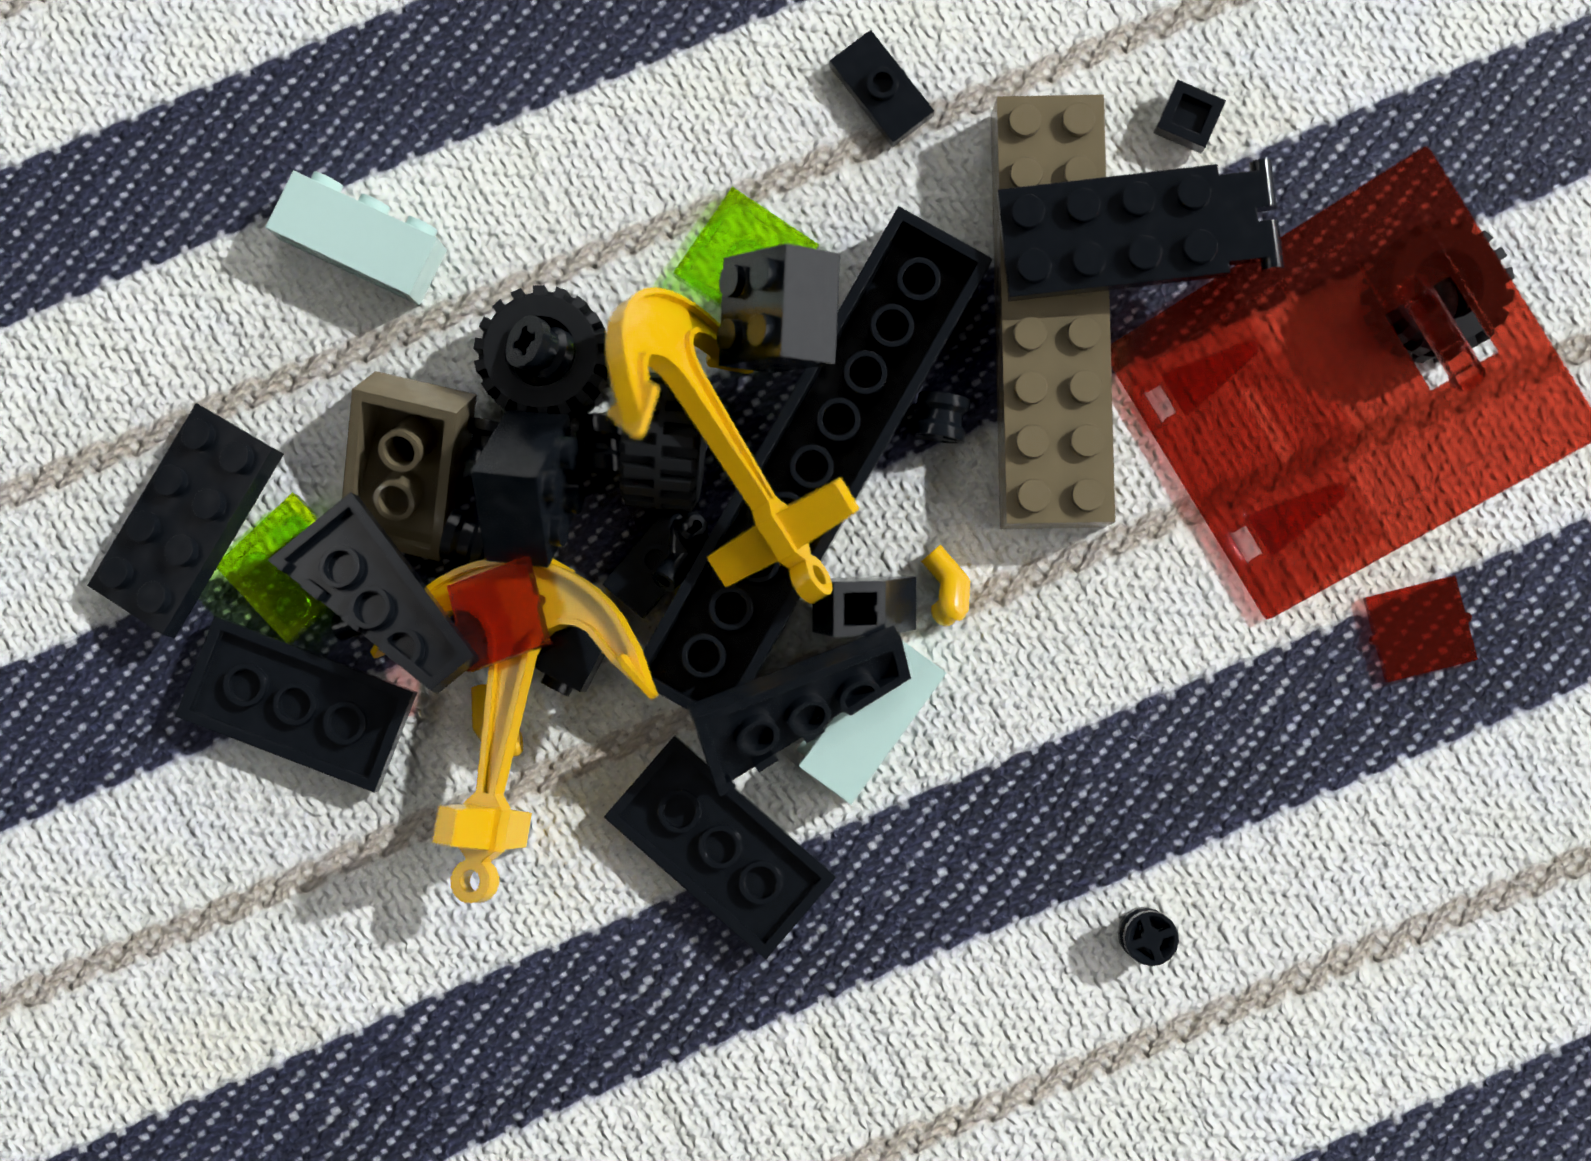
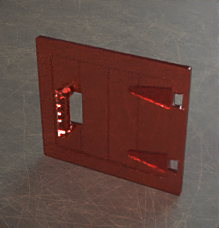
M1427 146L1420 148L1281 236L1284 269L1274 272H1262L1261 262L1235 265L1230 268V273L1227 277L1211 280L1111 344L1112 369L1263 617L1266 619L1277 616L1591 443V406L1432 150ZM1449 276L1454 280L1498 351L1481 362L1434 288V285ZM1402 304L1408 310L1448 375L1449 380L1433 390L1430 389L1385 316ZM1158 386H1161L1176 413L1166 418L1163 422L1145 395L1146 392H1150ZM1244 526L1247 527L1262 552L1253 557L1249 562L1246 561L1230 534Z

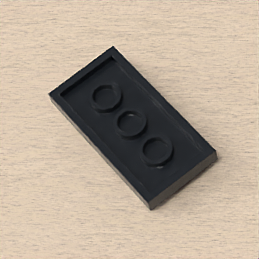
M195 403L87 586L160 634L175 639L284 454L211 410Z
M214 616L175 717L375 793L379 792L418 692L228 619Z
M676 735L673 736L604 816L608 822L764 959L769 957L837 878L830 869L736 787L719 797L707 762Z

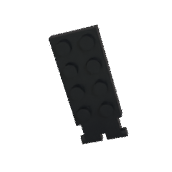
M1271 159L1251 161L1249 163L1250 171L1221 175H1219L1218 164L998 189L997 202L1008 302L1222 278L1229 275L1230 266L1261 262L1262 272H1274L1284 269L1279 220L1258 221L1257 212H1265L1277 208Z

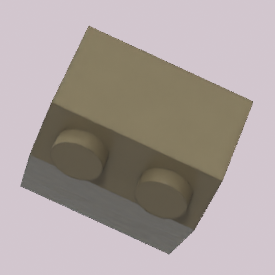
M375 371L352 389L342 499L350 492L359 496L400 552L440 561L442 559L439 557L441 537L446 522L456 506L466 461L462 460L463 451L471 445L472 432L469 426L471 418L475 414L477 394Z

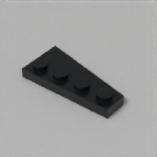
M352 492L268 559L280 571L286 573L299 583L300 587L315 599L321 601L339 615L340 619L355 631L361 633L379 647L380 651L430 691L440 693L480 660V657L361 498Z
M893 625L688 705L691 719L719 797L736 787L733 780L753 767L760 773L779 761L776 753L802 737L806 743L810 742L825 732L824 727L832 718L842 712L848 715L855 714L911 679L902 638Z

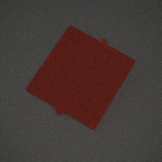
M521 557L447 586L455 625L480 658L467 672H475L552 644L542 607L546 599L543 595L539 594L530 557Z
M1456 575L1363 598L1372 631L1369 643L1376 646L1385 682H1392L1478 660L1468 624L1472 620V615L1469 612H1465Z

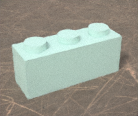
M293 170L265 228L279 240L420 306L447 251L439 239L435 237L438 230L413 216H408L406 222H403L388 215L390 207L369 195L361 193L358 200L341 193L343 185L320 172L314 171L311 178Z
M903 640L911 679L853 715H848L845 712L840 713L830 720L824 728V733L808 743L803 740L796 749L804 755L798 766L849 804L854 802L947 674Z

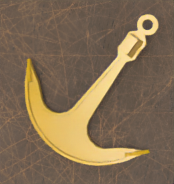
M650 287L640 290L620 303L612 312L608 321L606 358L616 403L608 410V417L634 439L642 438L646 433L659 392L658 386L653 382H649L648 367L655 371L671 388L753 512L755 525L707 556L708 561L725 588L778 561L789 569V575L795 590L807 603H815L831 594L833 590L831 578L822 562L811 555L809 542L849 518L860 509L840 477L788 505L777 498L703 372L696 357L694 346L707 354L706 363L709 367L746 374L754 371L719 366L717 331L720 323L696 303L683 295L664 288Z
M483 559L455 568L426 586L449 617L463 612H471L482 620L489 633L490 641L476 791L463 804L438 806L432 843L458 847L465 857V860L456 865L450 877V886L453 894L464 903H484L490 900L496 894L499 887V874L491 861L507 849L525 848L527 846L532 813L512 810L504 796L537 655L543 643L556 631L567 627H578L589 634L612 665L636 684L649 699L653 700L658 696L643 650L626 618L617 606L599 588L585 578L551 563L549 567L492 562ZM374 644L370 651L373 658H380L385 655ZM474 872L480 878V883L476 890L470 884V878Z

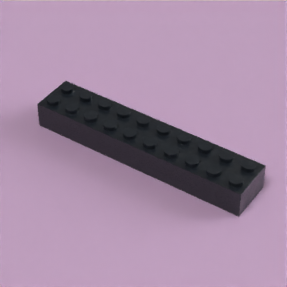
M898 206L838 310L835 364L805 368L754 457L777 498L788 505L841 477L854 500H858L985 277L993 258ZM737 488L643 651L658 694L688 710L687 706L756 679L801 600L800 595L791 582L789 569L778 561L726 588L708 561L707 556L755 525L753 512ZM846 519L809 542L811 555L818 558L821 562L823 561Z

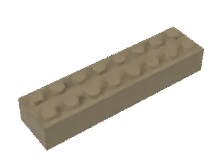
M1104 95L997 96L991 113L1000 529L1105 528L1115 522L1109 290L1008 302L997 202L998 189L1106 177Z

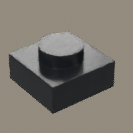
M1177 80L1153 133L1201 154L1207 146L1226 100Z

